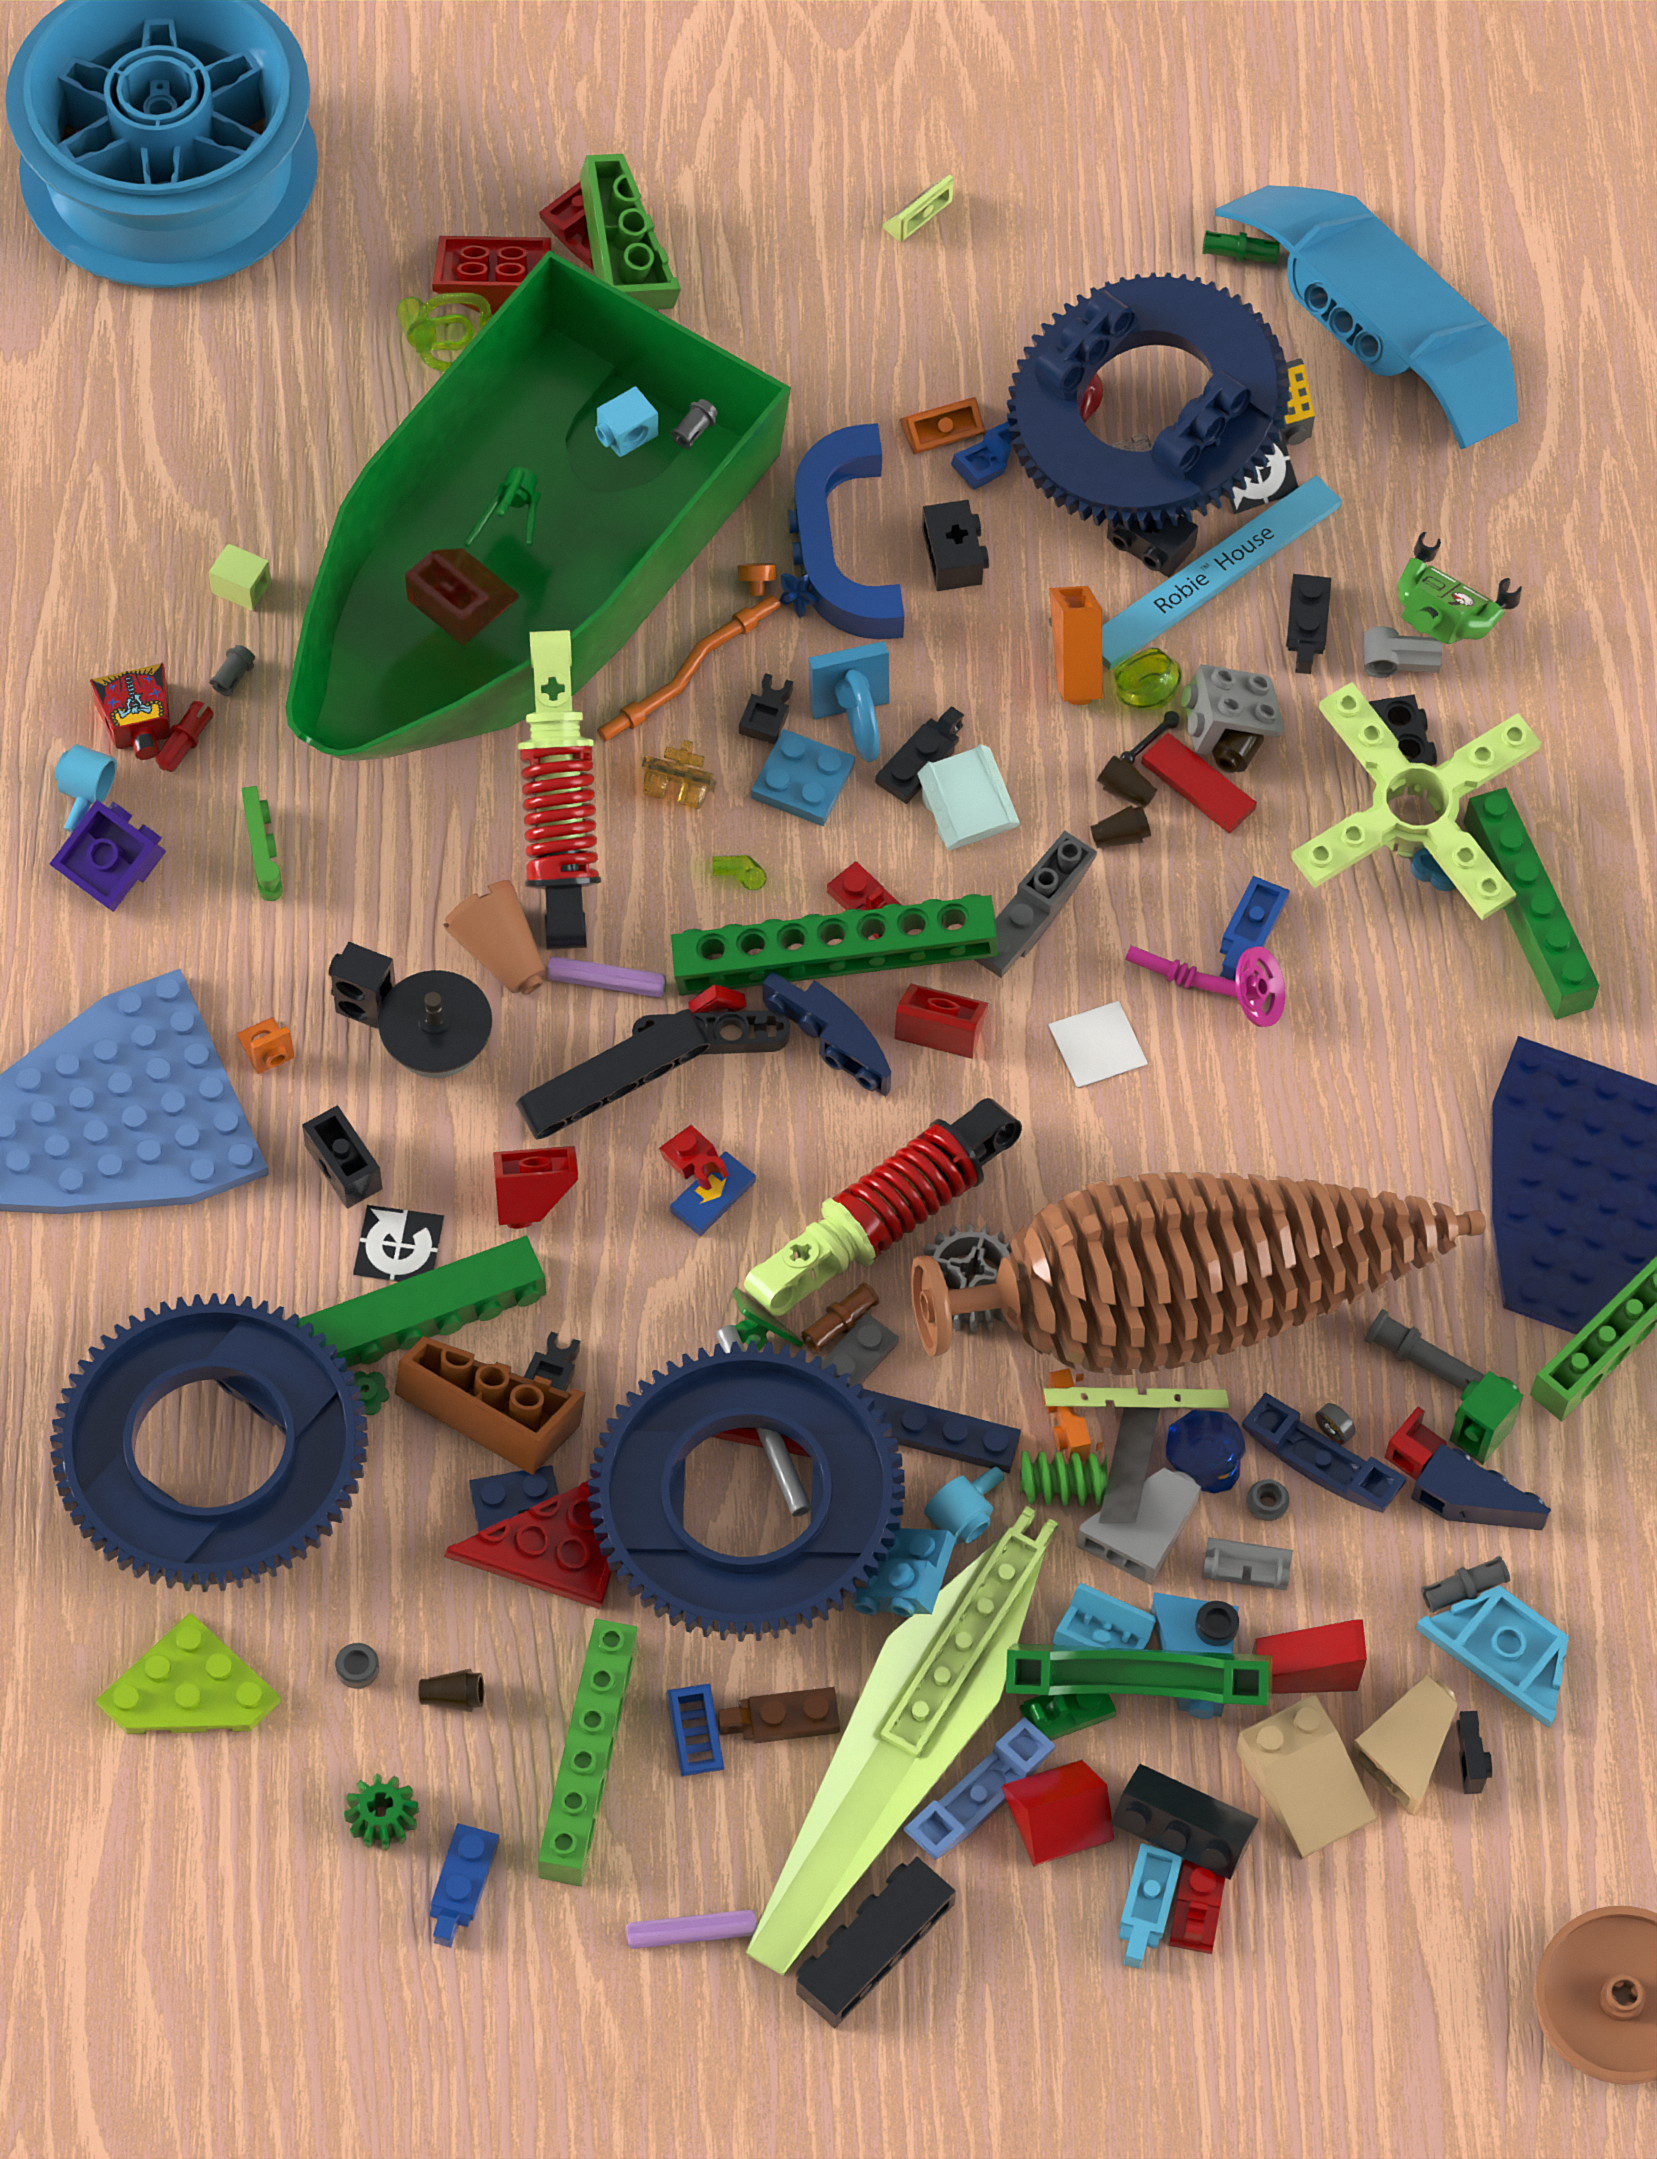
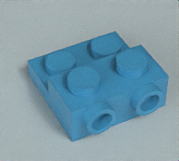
M900 1528V1531L892 1532L895 1534V1546L886 1547L889 1555L887 1562L877 1561L880 1567L878 1576L867 1574L869 1587L864 1589L857 1586V1599L855 1601L850 1600L853 1603V1607L863 1614L877 1615L878 1612H893L903 1617H912L914 1613L932 1615L956 1538L948 1530Z

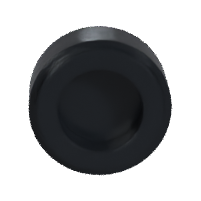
M1211 1601L1200 1608L1196 1617L1195 1630L1198 1637L1204 1643L1211 1646H1224L1236 1637L1239 1628V1616L1230 1604L1223 1601Z

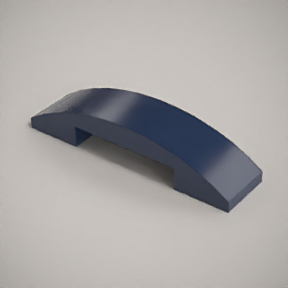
M1266 1392L1242 1422V1427L1256 1441L1285 1464L1326 1490L1362 1507L1383 1513L1406 1483L1407 1478L1372 1456L1368 1461H1365L1300 1421L1299 1412Z

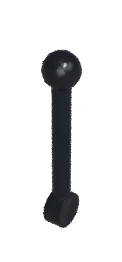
M1174 711L1166 712L1163 722L1131 751L1123 752L1120 755V759L1126 758L1133 765L1135 757L1167 728L1177 727L1180 718L1178 713Z

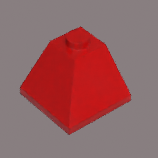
M575 1146L493 1152L499 1225L521 1229L531 1226L532 1222H541L579 1179Z

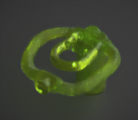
M452 292L451 294H439L438 297L434 296V299L430 298V301L427 300L426 303L417 297H408L398 304L396 313L406 339L411 346L416 348V352L420 354L425 364L437 371H446L453 362L436 359L430 351L463 349L472 341L474 336L473 324L468 317L462 314H450L430 318V312L437 308V306L447 303L473 304L480 310L479 328L481 330L493 316L488 300L482 295ZM451 323H461L465 326L466 333L461 340L455 342H448V340L436 342V326L444 325L447 328Z

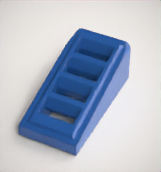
M710 1683L667 1690L665 1694L681 1777L724 1770ZM702 1702L703 1709L680 1712L679 1704ZM705 1718L706 1725L683 1729L682 1721ZM708 1734L709 1742L692 1745L685 1744V1737ZM711 1751L712 1759L688 1762L687 1754Z

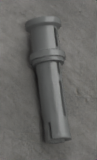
M1384 1309L1380 1311L1364 1339L1369 1344L1376 1342L1393 1352L1395 1359L1398 1361L1406 1362L1409 1359L1462 1391L1466 1389L1473 1379L1480 1382L1485 1376L1420 1338L1422 1333L1419 1332V1329L1414 1326L1409 1329L1388 1317V1311Z

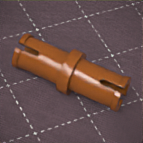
M863 1282L841 1302L830 1304L826 1308L825 1315L808 1329L801 1332L804 1343L810 1350L819 1353L822 1351V1348L841 1333L847 1334L855 1326V1321L872 1307L879 1304L877 1293L870 1285Z

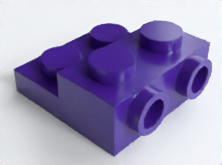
M96 800L52 859L50 865L114 912L135 882L139 880L143 883L166 853V850L158 845L162 837L144 824H142L139 830L130 824L129 820L133 815L113 802L110 807H107Z

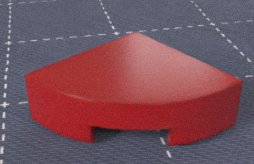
M713 985L688 1002L692 1013H709V1011L727 1008L728 1012H736L747 1006L744 993L718 985Z

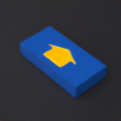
M726 1151L719 1158L723 1160L729 1176L724 1178L717 1172L709 1174L707 1177L712 1187L710 1190L701 1188L696 1179L670 1205V1212L699 1236H702L756 1182V1175Z

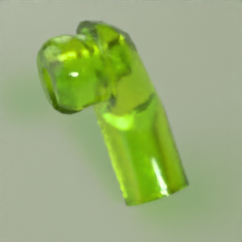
M712 856L713 876L733 875L745 888L753 891L759 890L765 885L767 879L766 872L750 856Z

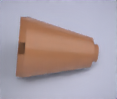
M510 880L498 881L487 886L491 891L490 894L479 897L475 893L456 906L446 916L445 920L447 923H444L443 926L459 944L510 992L518 993L521 991L523 995H527L543 984L541 977L546 973L514 886Z

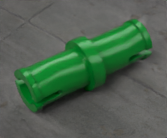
M1206 230L1202 254L1235 258V262L1241 263L1246 259L1276 265L1280 243L1277 240L1247 237V233L1244 232L1232 235Z

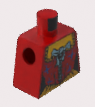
M156 664L91 679L90 683L95 706L115 747L118 749L133 747L136 758L140 760L154 758L159 753L156 741L170 737L169 695L164 664Z

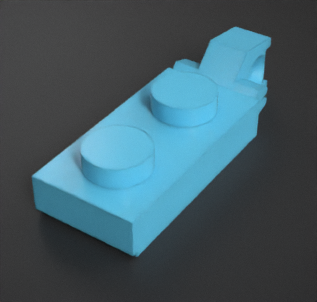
M1144 1843L1140 1844L1119 1925L1121 1929L1119 1939L1129 1941L1123 1965L1137 1969L1141 1968L1146 1946L1157 1949L1159 1939H1162L1182 1862V1857L1165 1849Z

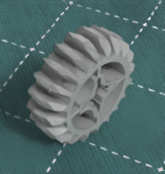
M969 1222L966 1225L965 1232L960 1233L953 1225L949 1230V1237L938 1232L935 1236V1244L927 1243L924 1247V1255H929L938 1262L946 1285L954 1289L966 1288L967 1280L970 1275L972 1276L975 1267H977L976 1275L971 1280L969 1287L994 1284L997 1278V1269L989 1267L985 1263L984 1258L992 1261L998 1268L1003 1257L1006 1256L1009 1259V1254L1012 1252L1011 1242L1003 1244L1005 1238L1003 1232L1000 1231L996 1235L990 1236V1228L987 1224L981 1229V1232H974V1227ZM968 1255V1256H966L965 1258H961V1259L956 1258V1257H959V1256ZM999 1308L952 1315V1320H954L953 1328L956 1332L962 1327V1323L969 1324V1329L972 1333L977 1331L978 1323H983L990 1331L994 1327V1318L1004 1324L1006 1319Z

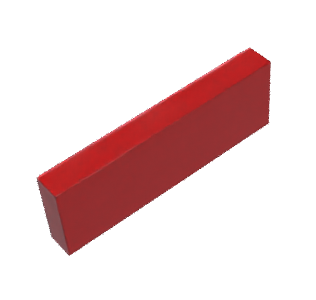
M1169 732L1142 756V765L1229 834L1256 809L1257 802Z

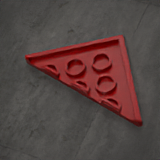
M588 1480L561 1495L558 1494L530 1507L529 1510L492 1525L458 1544L455 1543L448 1546L444 1554L445 1558L600 1609L603 1604L612 1573L607 1563V1559L610 1556L602 1557L599 1544L603 1541H596L594 1528L597 1526L592 1525L590 1513L595 1510H591L588 1503V1497L594 1494L589 1493Z

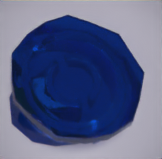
M1192 1410L1171 1424L1166 1441V1458L1175 1468V1471H1181L1191 1476L1196 1484L1201 1486V1491L1216 1494L1231 1490L1240 1477V1460L1246 1452L1244 1435L1238 1423L1225 1412Z

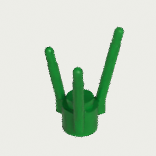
M515 466L509 470L505 482L500 483L495 496L464 541L465 547L472 545L499 504L500 507L497 511L499 517L504 516L509 506L521 508L528 504L525 543L527 546L533 545L537 505L541 494L535 490L538 484V477L533 471L522 466Z

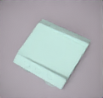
M979 744L976 748L934 763L928 762L917 773L923 787L922 801L926 809L933 812L938 825L937 832L949 851L1017 828L1020 825L989 747Z

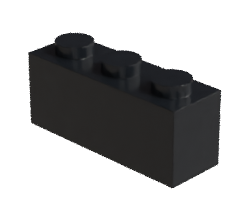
M1139 1764L1121 1795L1111 1824L1231 1880L1248 1848L1259 1819L1145 1765Z

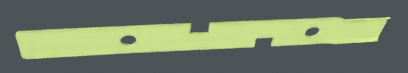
M1043 1388L1045 1406L1106 1407L1105 1400H1114L1115 1407L1229 1408L1227 1392L1223 1389L1146 1388L1147 1395H1138L1137 1388ZM1081 1394H1086L1088 1399H1081ZM1179 1395L1181 1401H1175L1174 1396Z

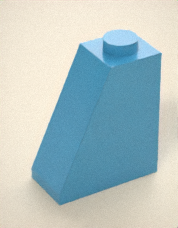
M1154 1592L1150 1614L1157 1618L1154 1632L1160 1650L1232 1653L1234 1639L1224 1646H1211L1204 1643L1198 1637L1195 1630L1197 1613L1204 1604L1210 1601ZM1231 1605L1238 1613L1239 1606ZM1175 1697L1178 1709L1187 1711L1192 1717L1198 1719H1211L1213 1716L1222 1717L1223 1703Z

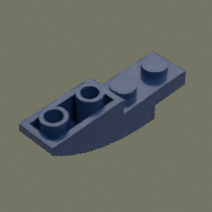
M772 971L763 982L762 1002L765 1003L766 1007L769 1010L784 1014L787 1018L797 1023L799 1028L808 1036L813 1038L818 1036L820 1038L819 1055L822 1056V1059L828 1066L835 1070H844L855 1077L856 1081L866 1090H876L886 1097L891 1088V1070L884 1053L863 1021L835 994L815 980L805 992Z

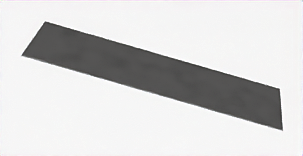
M1124 1407L1099 1523H1136L1160 1408Z

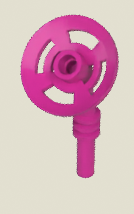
M1130 945L1125 960L1166 976L1168 982L1176 980V985L1178 986L1184 983V988L1186 989L1191 986L1238 998L1246 1017L1258 1027L1274 1025L1283 1013L1285 1005L1283 974L1276 958L1263 947L1249 948L1241 955L1236 969V981L1197 972V967L1192 966L1189 969L1188 963L1184 962L1180 965V960L1178 959L1172 962ZM1257 961H1259L1264 966L1269 979L1267 978L1264 970L1259 965H1257ZM1271 994L1270 1006L1265 1014L1261 1006L1268 995Z

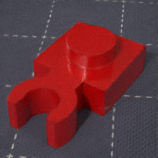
M689 1125L659 1147L661 1155L666 1162L685 1179L695 1174L700 1187L704 1190L712 1188L707 1177L709 1174L717 1172L724 1178L729 1176L723 1160L718 1157L714 1145L692 1125Z

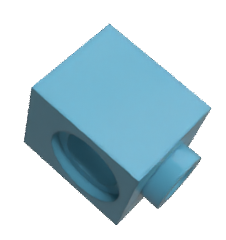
M635 386L597 408V426L595 431L600 442L605 447L611 446L615 453L622 457L658 436V412Z

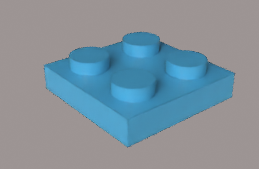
M783 729L751 790V799L824 826L855 765V756Z

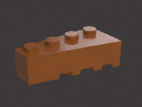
M423 1336L399 1360L395 1395L529 1474L534 1475L580 1426L586 1392L571 1388L568 1393L551 1387V1380L537 1375L534 1380L511 1373V1366L497 1361L495 1364L474 1360L475 1354Z

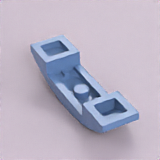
M1023 1717L995 1743L993 1751L941 1800L938 1802L934 1800L904 1828V1831L934 1860H937L972 1834L1007 1801L1001 1788L1003 1784L1032 1776L1054 1751L1056 1745L1027 1718Z

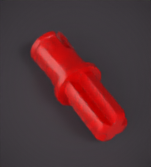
M193 701L179 724L173 725L170 728V737L155 757V762L163 771H175L188 751L197 747L199 735L214 716L212 709L207 706L201 716L197 717L198 712L205 703Z

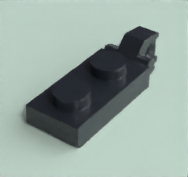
M1293 574L1286 647H1288V651L1297 652L1295 673L1311 674L1314 654H1323L1325 650L1331 590L1330 577Z
M951 706L939 718L938 722L932 718L929 719L877 773L875 783L905 804H908L922 788L917 773L928 762L934 763L951 757L954 753L955 745L959 741V737L956 734L963 727L962 718L964 714Z

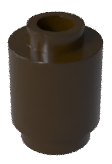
M1225 728L1212 750L1216 764L1222 770L1230 773L1245 771L1262 745L1264 735Z

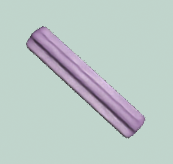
M555 956L550 957L547 966V978L554 981L654 997L663 996L666 986V976L662 973Z
M751 1909L631 1922L626 1927L627 1943L629 1948L636 1949L753 1936L757 1928L755 1912Z

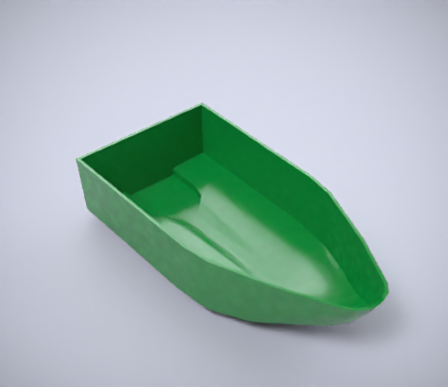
M549 250L368 461L340 505L303 618L285 706L289 728L299 739L320 752L345 761L385 759L506 729L525 720L526 715L536 712L534 668L531 666L530 632L570 630L572 666H570L571 696L575 695L626 644L778 459L791 387ZM636 386L658 412V436L619 457L611 446L605 447L596 434L597 408ZM704 399L716 408L718 415L715 417L716 423L712 427H707L689 450L683 449L673 441L670 433L689 413V405L692 402ZM515 466H522L533 471L538 477V484L535 490L541 494L537 505L533 545L527 546L525 543L528 504L521 508L509 506L502 517L497 515L500 507L499 504L472 545L465 547L464 541L495 496L500 483L505 482L509 470ZM555 678L548 679L547 686L541 687V692L548 694L549 700L555 701L559 693L565 692V688L558 685Z

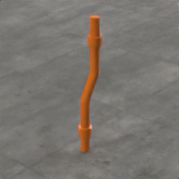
M770 595L752 608L744 607L732 615L730 622L695 644L671 682L640 702L632 701L621 708L618 716L597 729L599 737L604 742H607L628 727L634 729L645 722L648 714L684 691L707 654L740 633L746 635L758 627L760 620L779 609L780 603L774 595Z

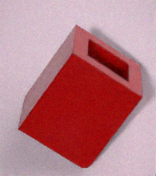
M1419 1406L1389 1440L1384 1457L1416 1481L1440 1445L1444 1444L1447 1446V1442L1422 1424L1425 1411Z

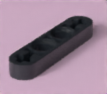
M778 1011L693 1013L711 1044L700 1055L775 1052L783 1049L789 1042V1020ZM673 1014L642 1016L634 1023L632 1036ZM736 1025L742 1030L743 1034L737 1040L731 1041L724 1039L720 1035V1031L725 1026ZM749 1025H754L755 1039H749ZM767 1026H775L777 1031L776 1037H768Z

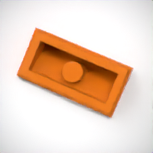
M976 396L899 419L913 454L986 433Z

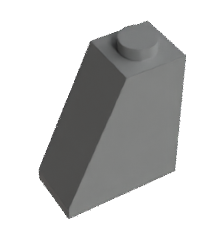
M1162 1468L1145 1480L1136 1523H1099L1100 1511L1081 1525L1076 1546L1152 1585L1198 1504L1201 1486L1197 1485L1195 1480L1184 1472H1172Z

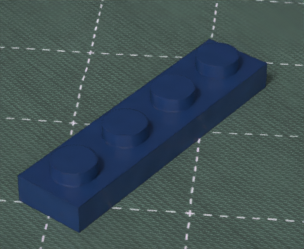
M863 1389L864 1395L862 1398L871 1395L874 1398L875 1407L873 1410L882 1409L884 1411V1421L882 1424H891L892 1436L889 1438H897L898 1445L990 1469L998 1467L1002 1472L1010 1474L1021 1435L1020 1429Z

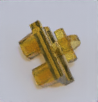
M684 740L680 750L666 747L664 758L675 760L676 763L647 755L643 759L642 768L646 773L643 792L647 796L665 799L669 783L673 781L683 784L678 800L679 803L687 807L700 809L707 796V792L714 793L717 781L713 779L714 775L712 773L688 767L693 765L702 768L705 760L704 756L692 753V741Z

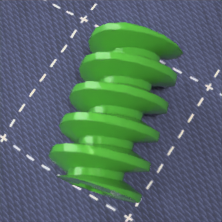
M1022 1451L1020 1495L1022 1492H1025L1029 1504H1034L1038 1493H1042L1046 1505H1051L1055 1493H1059L1062 1504L1068 1506L1072 1494H1076L1080 1506H1085L1089 1495H1093L1097 1507H1102L1107 1486V1454L1102 1466H1100L1096 1454L1093 1453L1089 1454L1085 1465H1083L1079 1453H1072L1069 1463L1065 1464L1062 1452H1056L1051 1464H1049L1045 1452H1038L1035 1462L1032 1463L1028 1451Z

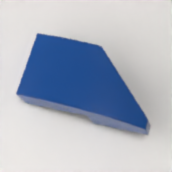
M1008 421L987 430L982 442L954 454L951 462L952 467L973 490L1004 474L1011 452L1010 424Z

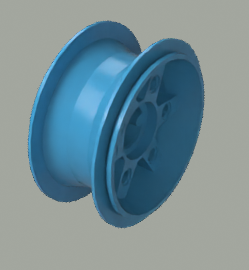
M66 0L35 26L25 38L14 58L8 76L5 99L8 124L14 142L21 153L19 175L22 196L28 214L39 233L58 253L74 265L93 275L120 284L137 287L179 288L196 286L223 279L261 260L289 236L304 215L315 188L318 167L315 136L307 117L310 100L308 68L301 47L289 27L272 9L261 1ZM265 117V127L262 135L248 129V127ZM68 126L79 131L62 142L63 132Z

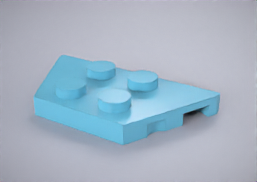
M1500 1585L1482 1592L1476 1599L1463 1600L1452 1605L1448 1611L1431 1618L1425 1616L1419 1620L1416 1626L1418 1632L1547 1728L1551 1727L1556 1715L1563 1664L1569 1640L1567 1634Z

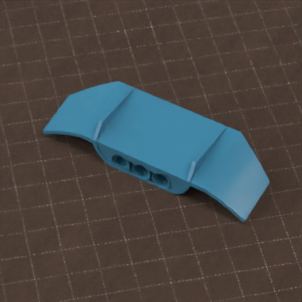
M1267 185L1215 209V216L1233 219L1256 227L1274 237L1290 252L1287 276L1294 298L1371 372L1381 376H1394L1414 370L1427 382L1449 420L1460 449L1467 448L1518 422L1514 372L1507 338L1355 196L1322 189Z

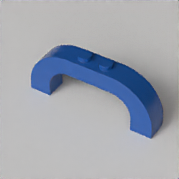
M878 423L842 428L825 436L810 448L797 469L794 485V510H788L789 533H797L798 542H792L793 565H801L802 576L808 574L810 585L806 591L813 594L819 600L811 604L819 615L834 627L851 635L868 639L903 638L904 609L900 584L866 586L851 581L841 573L834 559L827 508V497L841 483L857 478L881 477L882 449Z

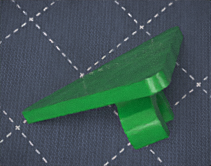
M736 1287L732 1291L740 1312L748 1318L736 1325L743 1344L749 1345L750 1341H755L757 1350H761L767 1340L766 1334L770 1330L800 1348L803 1346L804 1341L742 1290Z

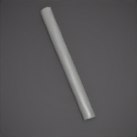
M735 1325L724 1326L716 1332L725 1353H730L732 1342L735 1341L738 1342L741 1351L746 1352ZM756 1428L792 1516L798 1517L808 1513L811 1510V1504L781 1434L767 1429Z

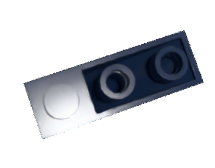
M1444 1444L1440 1445L1417 1479L1411 1496L1412 1500L1447 1521L1543 1530L1551 1512V1509L1545 1506L1544 1501L1531 1492L1520 1491L1510 1485L1508 1480L1499 1472L1485 1470L1475 1464L1464 1451L1457 1448L1450 1449Z

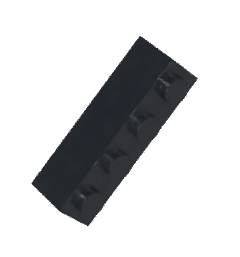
M917 1856L908 1866L904 1863L898 1865L887 1878L886 1883L888 1886L878 1897L874 1893L869 1895L857 1909L856 1914L859 1916L847 1928L844 1924L839 1926L826 1942V1945L829 1947L818 1958L814 1955L810 1956L796 1973L798 1977L796 1994L834 2029L954 1906L956 1890Z

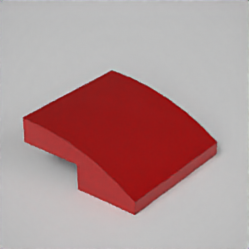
M579 182L542 209L539 215L553 234L577 258L593 270L582 189Z

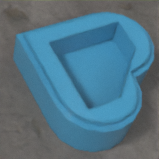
M1426 848L1414 854L1411 863V872L1414 877L1424 882L1431 881L1432 885L1441 891H1451L1456 888Z

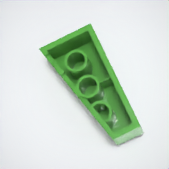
M624 154L586 155L580 173V183L594 275L652 309L674 308L681 287L669 268V259L664 247H660L654 233L655 226L650 215H647L640 200L641 194Z

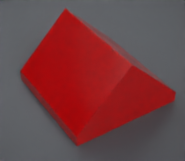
M911 983L897 1006L894 1039L973 1059L989 1003Z
M1083 1760L1006 1783L1001 1787L1033 1867L1114 1840L1108 1786Z

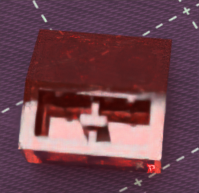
M464 548L433 550L405 574L407 600L462 646L467 644L519 598V594Z

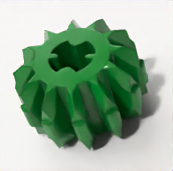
M376 1773L373 1778L374 1785L369 1786L366 1782L360 1780L357 1783L360 1794L348 1793L346 1800L351 1808L344 1812L346 1822L352 1824L350 1833L353 1838L364 1835V1845L368 1849L378 1839L381 1841L382 1849L387 1851L390 1847V1838L394 1837L397 1842L404 1844L406 1841L404 1830L416 1829L417 1822L413 1815L419 1812V1806L417 1801L410 1800L413 1796V1790L409 1785L399 1788V1778L395 1775L389 1779L387 1784H383L381 1775ZM386 1807V1816L377 1817V1808Z

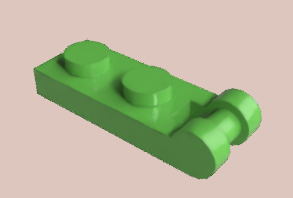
M257 786L241 788L259 894L266 901H275L281 897L283 887L280 880V868L275 862L270 861V858L277 857L274 834H265L264 824L271 823L268 801H259Z

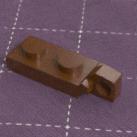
M835 1687L749 1697V1699L739 1700V1707L718 1710L721 1735L743 1733L744 1740H754V1744L840 1732Z

